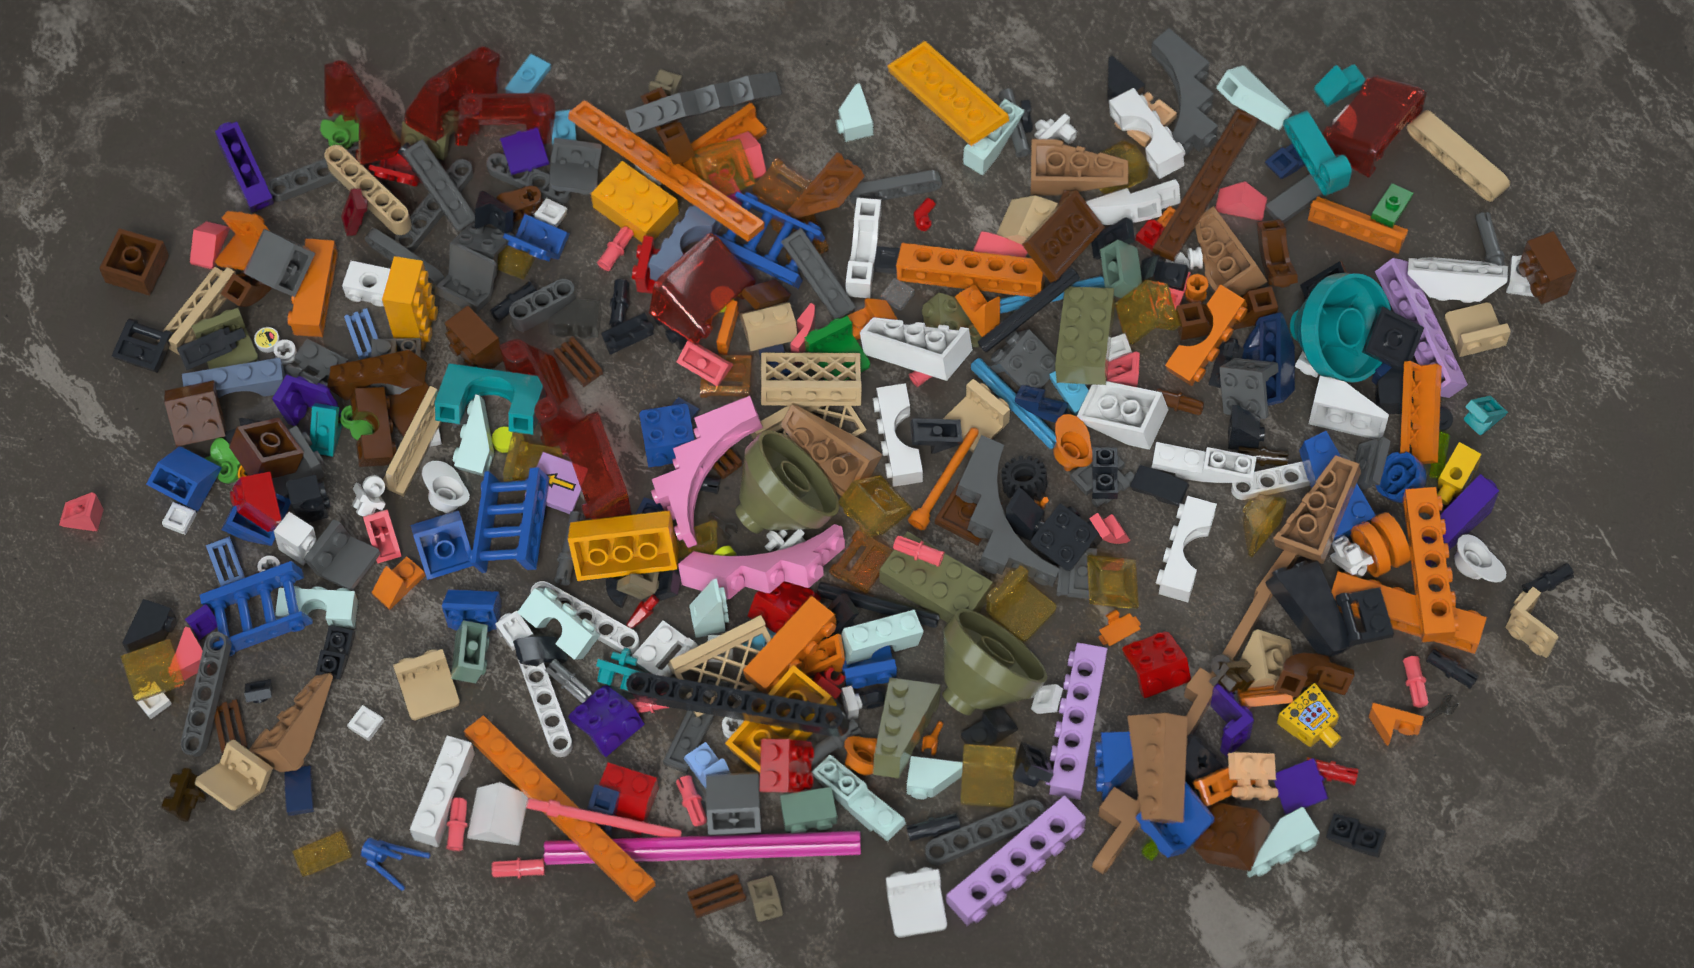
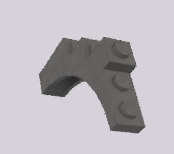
M1168 28L1152 42L1151 55L1165 69L1175 88L1179 104V118L1172 136L1176 143H1181L1185 150L1184 156H1186L1193 147L1200 152L1205 147H1211L1217 139L1218 125L1206 116L1213 107L1214 94L1202 84L1209 76L1210 62Z
M776 71L754 74L729 82L712 84L693 91L673 94L658 101L627 110L626 115L631 132L635 134L705 113L763 101L781 95L782 92Z
M981 435L956 492V495L963 501L977 504L967 530L971 531L978 538L989 539L979 566H982L989 573H998L1000 575L1008 567L1017 575H1026L1033 578L1040 585L1053 587L1060 569L1042 560L1027 548L1014 533L1004 515L997 485L998 465L1004 444Z

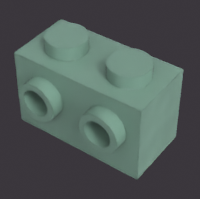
M1116 240L1100 249L1105 288H1114V296L1123 300H1127L1142 292L1143 285L1138 249L1120 240Z
M462 621L455 635L451 679L476 683L480 675L485 674L487 660H484L489 646V637H487L488 625Z
M832 787L780 795L785 833H804L807 829L815 827L818 830H825L833 827V824H837Z

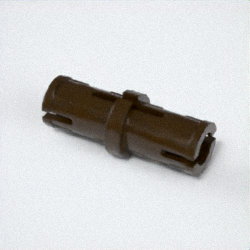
M1261 446V449L1238 447V453L1255 456L1256 463L1259 466L1264 467L1265 464L1288 465L1289 451L1269 450L1264 446Z

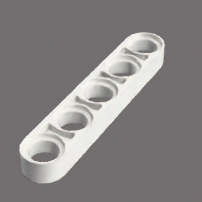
M1340 454L1342 458L1350 460L1346 455ZM1297 462L1254 472L1253 480L1244 482L1250 487L1248 492L1237 490L1236 485L1241 482L1232 483L1231 490L1233 496L1237 499L1247 500L1311 485L1306 476L1303 462ZM1288 472H1293L1297 474L1298 480L1289 482L1285 479L1284 475ZM1264 477H1269L1274 481V485L1265 487L1261 484L1260 480Z
M539 581L532 586L531 593L535 588L545 589V587L553 590L558 595L556 599L559 601L566 600L571 603V606L576 609L578 617L581 613H590L592 615L590 622L596 626L595 631L600 634L599 641L622 653L625 647L621 645V640L626 636H630L635 639V642L632 646L626 648H630V654L638 650L639 637L631 628L548 582ZM602 625H611L614 628L613 632L609 635L601 634L599 629Z
M519 662L550 751L556 757L569 755L573 748L571 736L548 673L545 672L544 662L538 667L520 664ZM533 672L543 673L544 676L540 682L530 681L529 677ZM541 694H549L552 697L551 701L546 705L539 704L537 699ZM550 716H556L560 719V722L555 727H548L545 724L546 719ZM563 738L567 740V747L563 750L554 748L553 745L557 739Z

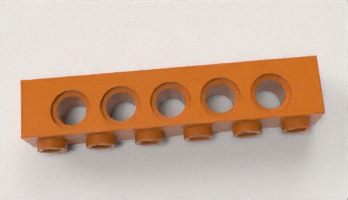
M907 243L901 244L896 264L897 281L967 289L976 284L980 291L1034 297L1043 290L1046 277L1032 258Z
M1436 487L1405 489L1403 505L1411 553L1421 641L1453 640L1456 631H1459L1458 616L1453 615L1456 598L1455 592L1450 591L1449 583L1452 582V569L1447 567L1446 558H1449L1448 543L1443 542V535L1446 534L1445 520L1440 519L1439 513L1443 508L1441 495L1437 496ZM1427 513L1430 515L1431 519L1424 520L1419 516V514ZM1426 536L1431 537L1434 543H1425L1422 538ZM1428 560H1432L1436 562L1438 566L1435 568H1431L1427 566L1425 562ZM1435 584L1440 587L1441 591L1433 592L1428 586ZM1440 609L1444 612V615L1436 616L1432 610Z

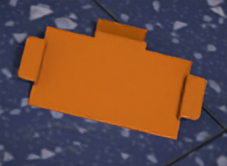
M1117 610L1105 615L1108 618L1109 625L1099 630L1101 633L1098 637L1103 645L1108 643L1111 646L1139 631L1141 623L1137 617H1132L1129 613L1119 618L1120 613Z

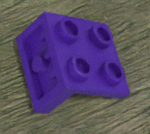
M286 375L272 398L286 422L292 426H297L299 421L305 416L307 408H312L315 403L339 407L338 402L333 398L327 386L321 383H317V385L310 383L300 376L295 378ZM339 408V415H338L339 418L341 417V412H342L340 408Z
M1217 684L1213 688L1210 706L1227 723L1223 729L1224 734L1221 738L1220 751L1228 758V753H1234L1250 739L1254 719L1248 708L1245 706L1241 707L1235 701L1232 693H1229L1225 688L1223 689Z

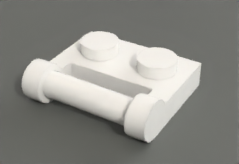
M662 621L631 657L638 659L636 665L646 673L670 677L672 672L668 664L663 670H659L658 667L679 644L682 648L672 659L698 647V645L692 639L685 637L665 621Z

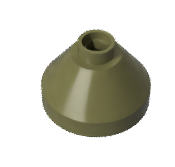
M766 430L760 433L746 447L739 494L741 503L736 507L735 511L739 520L750 531L759 534L764 529L769 531L819 529L838 513L839 500L828 477L819 465L795 442L780 433Z
M959 609L943 629L944 681L947 687L942 695L947 703L960 713L971 715L976 708L985 710L1033 698L1047 681L1046 670L1032 651L1013 634L991 619L971 610Z

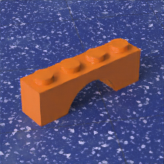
M1221 284L1207 303V307L1213 316V328L1209 336L1203 342L1194 346L1179 345L1165 365L1167 371L1193 386L1195 381H1201L1206 373L1204 368L1209 361L1213 362L1220 352L1219 346L1223 341L1227 342L1234 331L1232 327L1237 320L1240 322L1244 318L1248 310L1245 299Z

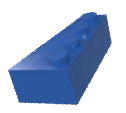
M1327 431L1304 441L1299 450L1311 489L1334 456L1341 457ZM1358 484L1355 486L1333 541L1341 536H1350L1351 529L1355 525L1364 521L1371 524L1372 518L1376 516Z

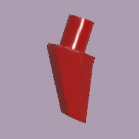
M651 595L645 602L641 601L626 626L633 629L653 613V608L657 605L659 599L655 595Z

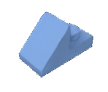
M706 742L684 757V760L705 789L706 775L730 773L724 758L719 760Z

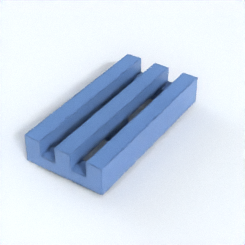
M367 308L363 309L362 313L357 311L353 313V316L349 317V314L344 316L359 360L371 356V346L361 322L362 319H366L372 338L378 339ZM353 322H357L367 350L366 352L362 353L352 326Z
M230 537L206 545L221 587L245 578ZM227 544L239 575L237 577L233 576L223 545ZM215 548L219 550L229 580L224 581L213 551Z

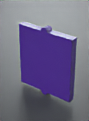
M538 128L524 132L517 131L514 135L500 138L511 175L524 171L532 172L535 168L549 165Z
M1314 758L1276 773V780L1274 782L1286 815L1301 807L1307 808L1329 799L1323 783L1324 777L1320 775Z

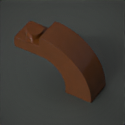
M1282 220L1257 222L1260 255L1268 284L1288 287L1291 284L1298 283V274L1289 257L1286 228Z
M245 273L232 274L221 295L240 307H247L261 300L272 287Z
M1299 653L1290 656L1284 662L1274 684V691L1298 698L1303 687H1308L1315 683L1319 688L1345 696L1355 674L1353 669L1331 663L1329 656L1315 653Z

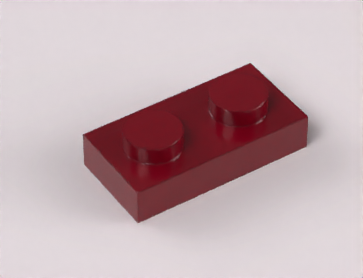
M361 188L351 189L341 215L346 236L356 235L359 226L362 225L363 215L368 209L367 199L363 198Z

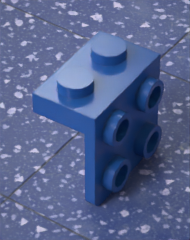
M524 214L516 236L504 233L503 238L509 240L507 245L529 252L530 255L539 259L550 261L551 258L559 260L570 233Z
M678 404L643 410L639 413L648 468L673 464L672 459L676 458L673 448L694 440L688 405Z
M890 645L876 650L870 659L848 665L846 660H844L842 671L845 676L846 687L863 688L879 683L885 684L889 682V678H897L895 659H892Z
M1186 782L1184 821L1182 823H1158L1142 820L1141 812L1135 817L1141 824L1142 830L1154 840L1158 850L1166 855L1167 858L1185 853L1214 822V816Z

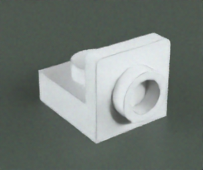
M518 611L503 615L495 623L497 633L505 639L512 651L515 649L513 644L515 639L534 637L526 622L517 613Z

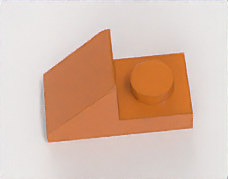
M976 284L955 296L981 337L1000 324L999 296L987 302Z
M865 299V308L848 315L852 322L853 336L856 340L861 338L860 331L873 317L898 320L887 300Z
M406 556L393 570L388 566L383 569L372 591V595L390 610L426 576L425 572Z
M836 634L819 642L816 652L811 656L807 655L802 661L801 672L811 677L817 672L824 671L828 666H832L836 672H841L845 660L841 635Z
M1376 703L1372 704L1369 713L1371 722L1387 746L1391 740L1393 729H1397L1404 735H1418L1424 716Z

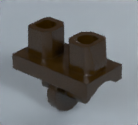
M1220 654L1213 658L1211 667L1217 676L1211 678L1209 682L1214 687L1219 684L1229 693L1236 691L1238 688L1241 691H1246L1255 681L1247 672L1251 667L1247 661L1233 662L1231 657L1226 654Z
M183 768L181 773L172 774L169 783L170 787L175 790L174 796H166L161 805V808L167 813L173 814L181 821L188 822L191 811L195 809L197 802L204 803L207 795L201 792L202 789L195 784L198 776L190 768Z

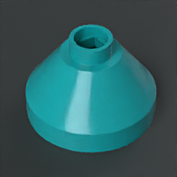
M1336 273L1319 282L1301 308L1294 312L1290 321V331L1293 338L1298 341L1309 363L1319 375L1345 382H1359L1376 372L1375 369L1382 364V362L1362 353L1378 308L1383 306L1391 310V307L1381 286L1369 276L1357 273Z

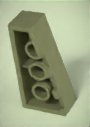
M889 678L874 753L873 775L899 778L915 745H918L921 734L925 727L927 728L932 714L934 711L936 712L939 706L940 684Z

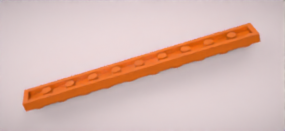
M584 100L568 112V119L746 241L749 242L764 229V221L680 164L673 165L668 156Z
M484 715L464 730L465 737L528 798L546 802L554 800L559 801L560 805L579 808ZM546 815L635 902L655 886V881L594 822L561 815L557 817Z

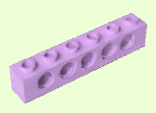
M1392 258L1377 269L1375 273L1393 311L1424 327L1414 356L1421 366L1430 364L1442 366L1441 396L1450 398L1468 384L1423 290L1408 275V262Z
M1077 643L1076 650L1070 651L1068 666L1072 667L1071 675L1066 674L1063 688L1068 690L1067 698H1061L1059 713L1064 715L1062 722L1057 721L1055 737H1059L1058 746H1052L1050 761H1055L1054 769L1052 770L1054 775L1050 783L1046 782V785H1050V795L1061 797L1065 795L1067 798L1081 799L1106 661L1107 648ZM1087 670L1091 674L1089 676H1082L1078 672ZM1081 693L1084 694L1087 698L1084 700H1078L1074 697V695ZM1072 717H1079L1082 720V722L1079 724L1072 723L1069 719H1071ZM1067 741H1075L1078 746L1071 748L1065 743ZM1068 764L1074 769L1066 772L1061 769V766Z
M1064 795L947 894V904L967 926L973 921L975 923L979 922L987 914L986 910L993 904L997 906L1003 902L1009 890L1012 888L1018 889L1026 881V876L1032 871L1034 873L1038 872L1046 864L1045 860L1052 854L1053 856L1058 855L1065 848V843L1069 839H1077L1085 830L1086 817ZM1058 825L1061 826L1064 829V831L1061 833H1054L1053 831H1051L1050 828L1052 826ZM1041 842L1044 848L1036 850L1031 847V844ZM1015 858H1020L1025 864L1015 866L1011 861ZM995 875H1002L1005 881L996 883L991 878ZM980 891L986 896L981 900H977L972 897V894Z

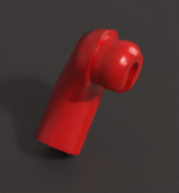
M926 198L913 213L915 225L921 231H927L932 226V220L930 221L928 214L936 204L930 198Z

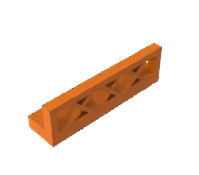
M749 103L692 142L691 146L696 156L678 164L701 179L733 157L726 139L745 132H749L756 140L765 135L766 128L756 118L754 105Z
M1318 196L1316 200H1313L1310 207L1308 221L1399 254L1408 230L1394 225L1392 229L1371 219V216Z
M1412 361L1404 362L1400 454L1409 452L1411 445V454L1422 464L1438 463L1442 366L1438 364L1421 366ZM1413 371H1415V380L1413 379Z

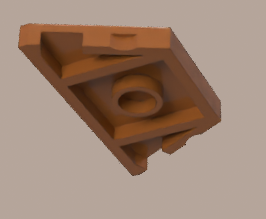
M836 153L787 211L789 216L796 219L839 207L864 178L861 168L853 165L848 159L844 160L840 153Z

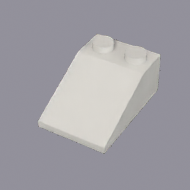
M1320 376L1309 424L1380 440L1384 435L1389 414L1345 381Z
M1106 381V385H1091L1077 417L1086 426L1120 442L1150 450L1168 412V407L1161 392Z

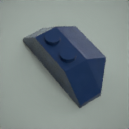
M1280 312L1258 318L1257 326L1250 333L1243 346L1242 359L1278 363V373L1266 381L1268 406L1283 403L1295 390V346L1285 318Z

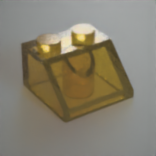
M881 475L853 481L839 500V505L843 508L844 513L852 518L860 526V530L869 537L886 533L913 511L912 507Z

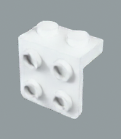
M922 868L917 873L912 874L898 872L886 878V889L894 934L897 937L946 929L947 922L940 890L939 869Z

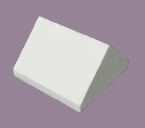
M500 782L477 788L467 838L519 845L528 797L523 792Z

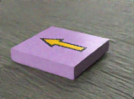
M543 452L537 467L549 477L546 506L570 514L576 506L590 469Z

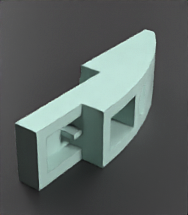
M831 755L812 771L813 776L824 788L832 787L833 797L866 828L870 831L874 830L887 842L906 824L902 816L868 790L866 783Z

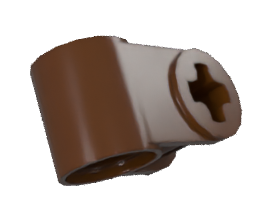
M526 186L511 192H504L496 197L497 200L513 210V223L523 219L524 214L535 216L536 211L543 203L541 192L536 186Z

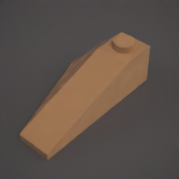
M1032 139L1031 195L1056 196L1062 195L1064 190L1071 192L1077 190L1080 192L1128 184V160L1104 153L1095 154L1088 152L1083 147H1071L1065 145L1063 141L1056 139Z
M1213 206L1204 212L1195 229L1202 251L1206 271L1205 277L1213 290L1216 291L1221 284L1235 294L1244 296L1248 291L1256 290L1268 282Z
M795 404L790 406L781 423V426L793 442L800 446L823 470L835 492L847 501L855 495L872 475L883 455L863 440Z
M330 673L314 676L294 698L296 704L285 712L282 711L277 716L280 721L270 731L265 729L258 736L249 751L279 772L299 769L305 761V756L310 751L333 676Z

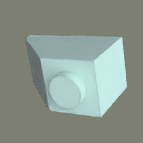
M860 84L854 86L840 107L839 119L836 120L838 133H843L845 142L873 135V122Z
M911 756L907 794L916 799L933 798L962 777L963 762Z

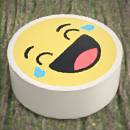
M264 327L257 331L254 340L260 351L269 353L274 351V346L280 341V337L275 329Z

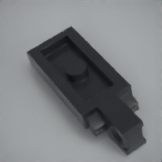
M226 327L176 348L186 370H189L231 352L232 349L237 348L235 342L245 338L246 334L242 327L231 332Z

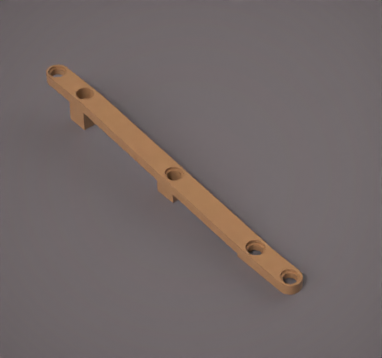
M1284 550L1256 588L1253 602L1222 653L1230 656L1233 662L1236 661L1273 596L1265 582L1273 576L1272 572L1277 569L1286 567L1287 570H1290L1300 555ZM1199 668L1186 686L1184 697L1193 702L1186 715L1188 717L1187 735L1194 734L1210 706L1214 686L1209 680L1217 676L1213 670L1210 674ZM1114 787L1100 806L1098 816L1117 828L1092 865L1093 869L1103 875L1108 871L1140 826V823L1135 818L1141 812L1139 797L1135 801Z

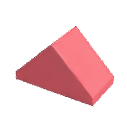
M749 132L726 139L744 183L767 175L761 146Z
M1245 181L1220 189L1215 209L1218 213L1262 221L1267 198Z
M207 221L193 230L190 264L213 269L216 264L215 260L222 250L230 228Z
M1136 351L1110 361L1108 364L1107 381L1137 387L1140 353Z
M91 492L65 502L59 525L97 532L104 510L97 495Z
M388 510L363 516L371 545L378 548L381 552L376 559L377 564L402 557Z
M188 627L184 628L169 670V675L173 682L178 684L197 674L203 652L194 634Z

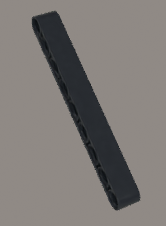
M643 672L631 674L626 681L628 691L637 701L832 737H841L849 729L847 717L835 706ZM645 683L644 688L637 691L638 686ZM669 688L666 694L660 695L663 689ZM693 692L689 699H684L686 694ZM717 696L714 703L708 704L712 697ZM742 700L737 708H732L736 701ZM761 705H766L762 712H757ZM791 709L787 716L781 717L784 710ZM815 713L812 720L805 721L809 714ZM840 718L836 725L830 726L833 719Z

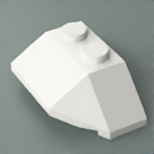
M1434 257L1409 258L1408 275L1430 298H1436L1441 301L1453 299L1470 303L1473 301L1480 302L1507 283L1508 266H1498L1483 261Z

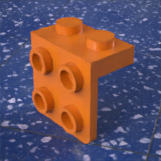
M227 211L222 219L235 233V236L217 257L215 263L219 267L245 270L263 230L269 229L265 226L264 219L257 214Z

